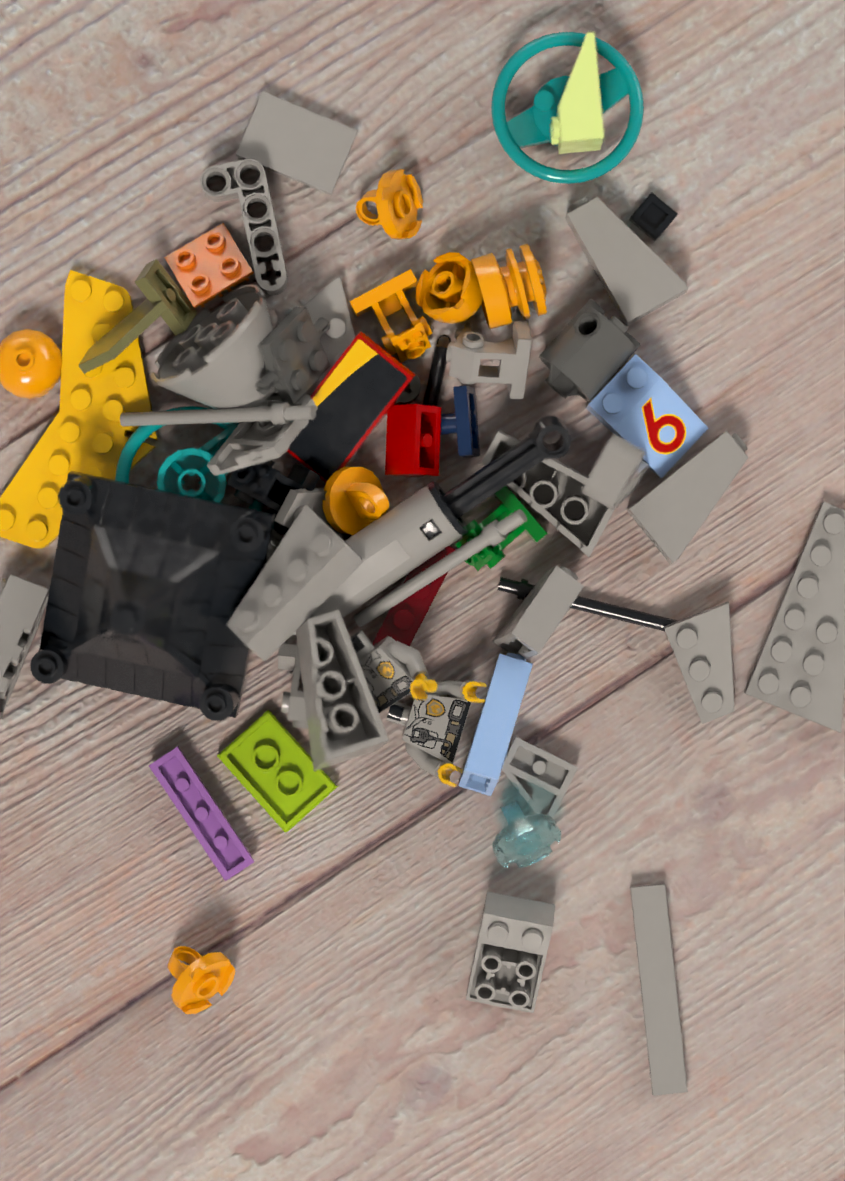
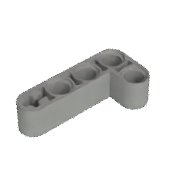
M243 159L207 168L202 173L200 185L209 200L223 202L239 198L254 273L260 289L268 295L282 293L287 287L288 275L268 180L263 165L254 159ZM254 169L260 173V178L255 184L247 185L241 181V177L246 170ZM215 176L223 177L226 180L225 188L219 192H213L208 189L210 179ZM254 203H263L267 206L266 214L259 219L252 218L248 214L250 206ZM269 236L274 240V246L270 251L260 252L256 249L255 244L260 237ZM272 261L275 274L281 275V277L276 279V285L270 286L267 280L263 281L264 278L268 277L265 262Z
M613 434L584 485L582 493L614 510L635 491L649 466L648 463L642 461L645 451Z

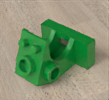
M507 486L493 494L501 505L480 524L475 519L467 525L468 533L462 536L463 538L456 544L457 548L480 535L483 528L493 521L497 520L500 522L519 509L525 513L527 521L510 531L507 538L497 546L493 547L490 544L465 560L467 564L474 566L477 571L484 565H487L490 569L493 568L506 556L502 550L524 531L535 544L548 534Z

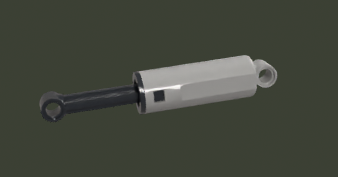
M556 416L541 418L527 438L445 493L439 484L433 480L383 514L379 519H376L344 542L364 562L308 619L336 610L340 611L343 618L468 533L469 530L462 518L463 514L544 459L560 458L569 451L571 436L565 422ZM550 431L561 433L559 440L554 443H546L543 441V438Z

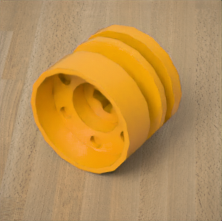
M528 243L519 246L521 262L518 263L511 248L506 249V266L503 267L499 266L493 253L471 259L483 296L481 306L489 329L511 324V307L518 306L524 320L530 319L529 302H533L538 316L547 314V291L540 264L532 254Z

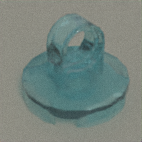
M516 800L500 807L509 825L496 836L492 847L498 863L503 867L509 868V863H516L518 868L537 863L552 852L550 845L554 841L560 842L561 831L551 816L535 814L524 817Z

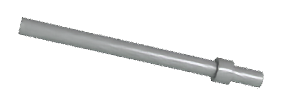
M273 403L271 407L125 412L120 415V423L122 426L272 421L273 424H289L291 420L315 419L316 409L314 405L290 406L289 403Z
M519 509L500 522L493 521L483 528V533L354 615L355 622L358 626L363 627L490 544L495 546L505 540L507 533L527 521L525 513Z

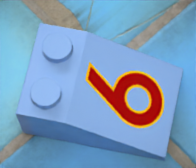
M636 354L586 407L613 434L645 451L642 461L648 463V467L660 478L708 430L704 422L670 386Z

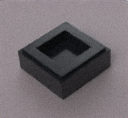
M651 192L629 218V221L656 242L678 214Z

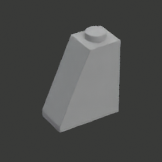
M555 566L547 570L496 635L493 642L508 653L521 655L525 659L539 654L583 589L584 585L577 581L578 576L563 566L560 568Z

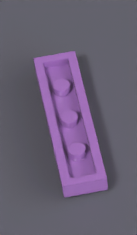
M179 746L149 765L225 881L255 862Z

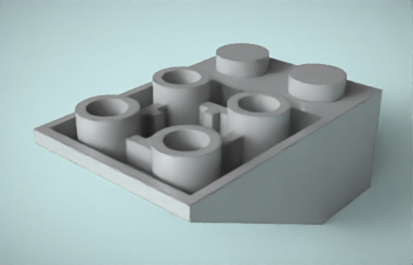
M487 891L466 1000L534 1013L553 930L554 904Z

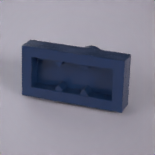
M467 385L453 387L455 413L441 414L440 435L457 433L459 456L466 458L479 457L480 445L475 388Z

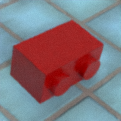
M422 404L393 405L387 413L385 475L403 477L439 476L441 407Z

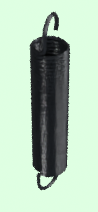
M441 335L437 340L438 344L439 339L443 336H446L449 338V343L451 342V339L448 335ZM435 346L423 405H438L442 380L447 365V347Z

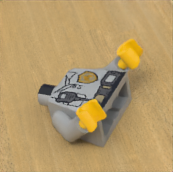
M362 630L350 637L378 713H381L410 693L415 699L427 700L428 697L425 690L427 692H435L438 685L436 681L426 679L429 674L417 649L395 641L389 636L373 645Z
M441 681L437 683L438 687L435 692H427L425 690L428 697L427 700L414 699L412 706L396 702L390 706L387 721L406 726L402 740L406 742V752L422 770L436 776L442 783L451 787L457 786V784L450 781L451 773L457 771L463 774V769L453 765L471 703L485 702V699H478L476 697V689L479 686L487 687L486 683Z

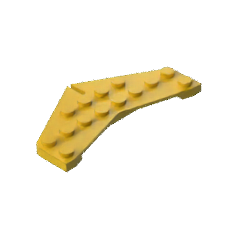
M73 270L69 272L64 293L59 412L0 497V537L35 549H43L53 543L58 538L63 514L58 494L61 487L67 483L68 473L75 471L115 480L120 454L129 437H126L127 431L134 433L139 427L122 426L120 423L121 413L152 411L139 336L115 359L89 372L83 373L78 366L89 348L134 310L130 294L121 286ZM157 432L152 433L149 438L158 440ZM143 442L133 459L130 471L156 447Z

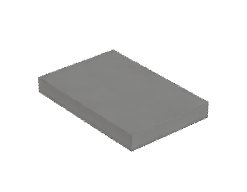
M262 91L236 156L242 159L257 160L268 170L332 196L358 130Z

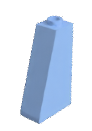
M515 653L499 654L463 768V774L459 781V787L491 796L495 789L533 665L526 662V659L521 655Z

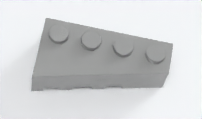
M498 430L482 463L486 466L521 441ZM544 459L507 484L588 557L592 554L614 510L582 493L589 476L556 459Z
M305 504L227 623V626L248 648L266 662L364 561Z
M12 574L9 575L8 580L2 579L0 583V719L3 717L47 607L49 595L48 588Z
M336 610L307 619L296 630L313 771L377 751L389 739L340 611Z

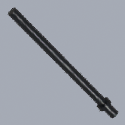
M501 577L498 590L515 594L517 599L524 600V597H527L535 585L528 584L526 579H521L520 582ZM577 596L570 607L571 609L660 631H665L664 626L678 621Z

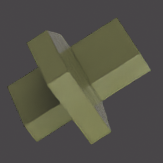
M157 259L147 263L135 280L136 285L147 299L89 348L78 365L83 373L115 359L159 316L162 317L175 335L186 331L197 311Z

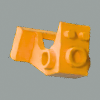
M411 269L350 301V306L356 317L373 310L385 333V336L380 339L386 351L391 356L396 353L401 363L407 359L418 358L426 349L430 348L431 344L427 336L433 334L425 317L417 318L404 294V292L417 286V279ZM403 309L412 327L395 335L386 317Z

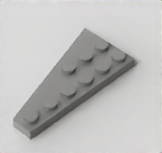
M822 502L744 693L842 733L845 689V510Z

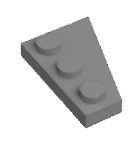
M729 602L664 626L702 724L735 712Z

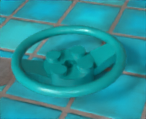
M552 33L525 44L510 57L502 68L492 95V121L495 133L505 152L526 172L554 183L574 184L586 182L611 171L631 151L637 141L643 123V93L636 73L618 50L595 37L596 53L603 56L615 67V69L598 75L602 115L629 95V121L621 141L601 161L591 166L574 170L547 167L536 162L521 150L522 148L551 143V117H556L558 106L570 76L564 75L548 81L535 95L533 106L507 122L505 102L511 80L528 59L541 51L558 46L582 47L586 34Z
M182 406L172 408L166 411L202 410L211 408L199 406ZM212 423L225 430L199 449L190 447L178 450L167 457L158 472L157 488L168 492L221 502L225 494L227 483L225 476L227 473L215 476L211 473L207 464L240 423ZM165 425L139 426L134 431L120 454L115 480L129 483L131 465L138 449L152 433ZM185 474L190 476L198 474L201 480L198 483L201 487L198 491L192 488L188 491L183 489L182 485L185 482L182 478ZM254 500L248 509L262 511L264 505Z

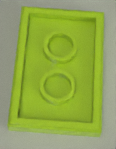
M267 710L217 755L285 833L338 787L323 769L313 771L312 757L270 710Z

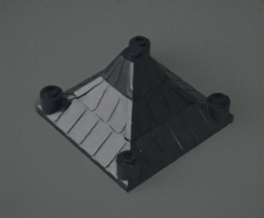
M75 471L69 472L67 483L61 487L58 494L63 514L40 649L30 662L32 675L44 684H51L59 679H65L200 709L206 718L213 721H221L228 716L236 718L239 713L250 648L238 638L227 626V623L266 565L275 514Z

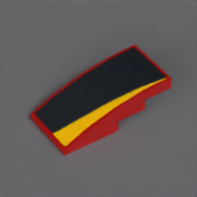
M361 331L310 397L318 408L316 410V417L309 420L307 426L299 432L290 444L287 452L308 469L319 474L324 482H327L334 472L345 467L358 452L372 431L380 424L414 378L415 374Z

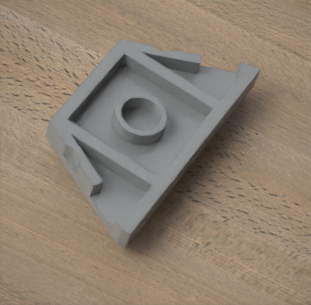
M341 277L335 278L302 306L307 308L313 324L320 317H323L331 325L330 329L320 339L330 367L305 392L307 395H311L355 339Z
M278 392L273 393L266 400L268 402L267 407H271L273 403H283ZM306 393L295 404H289L290 406L314 405L315 409H318L312 398ZM291 420L289 424H273L272 421L240 422L207 464V467L213 475L218 476L280 458L289 449L290 444L299 432L307 426L309 420Z

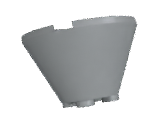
M249 284L223 295L222 299L225 303L212 312L207 307L194 317L186 331L172 338L155 362V365L159 368L157 374L155 372L151 373L152 379L159 386L214 409L268 406L266 400L273 393L278 392L277 389L273 386L267 395H262L257 391L258 388L255 385L266 375L265 361L258 345L273 330V325L263 291L257 285Z

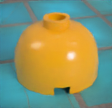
M448 252L433 260L437 264L430 271L425 269L420 275L416 286V301L422 307L423 312L434 320L449 324L460 323L468 320L477 312L483 302V296L472 262L460 253Z
M25 329L15 331L1 341L0 383L4 389L17 397L32 399L46 395L54 388L56 383L58 384L61 379L62 353L52 338L41 331Z

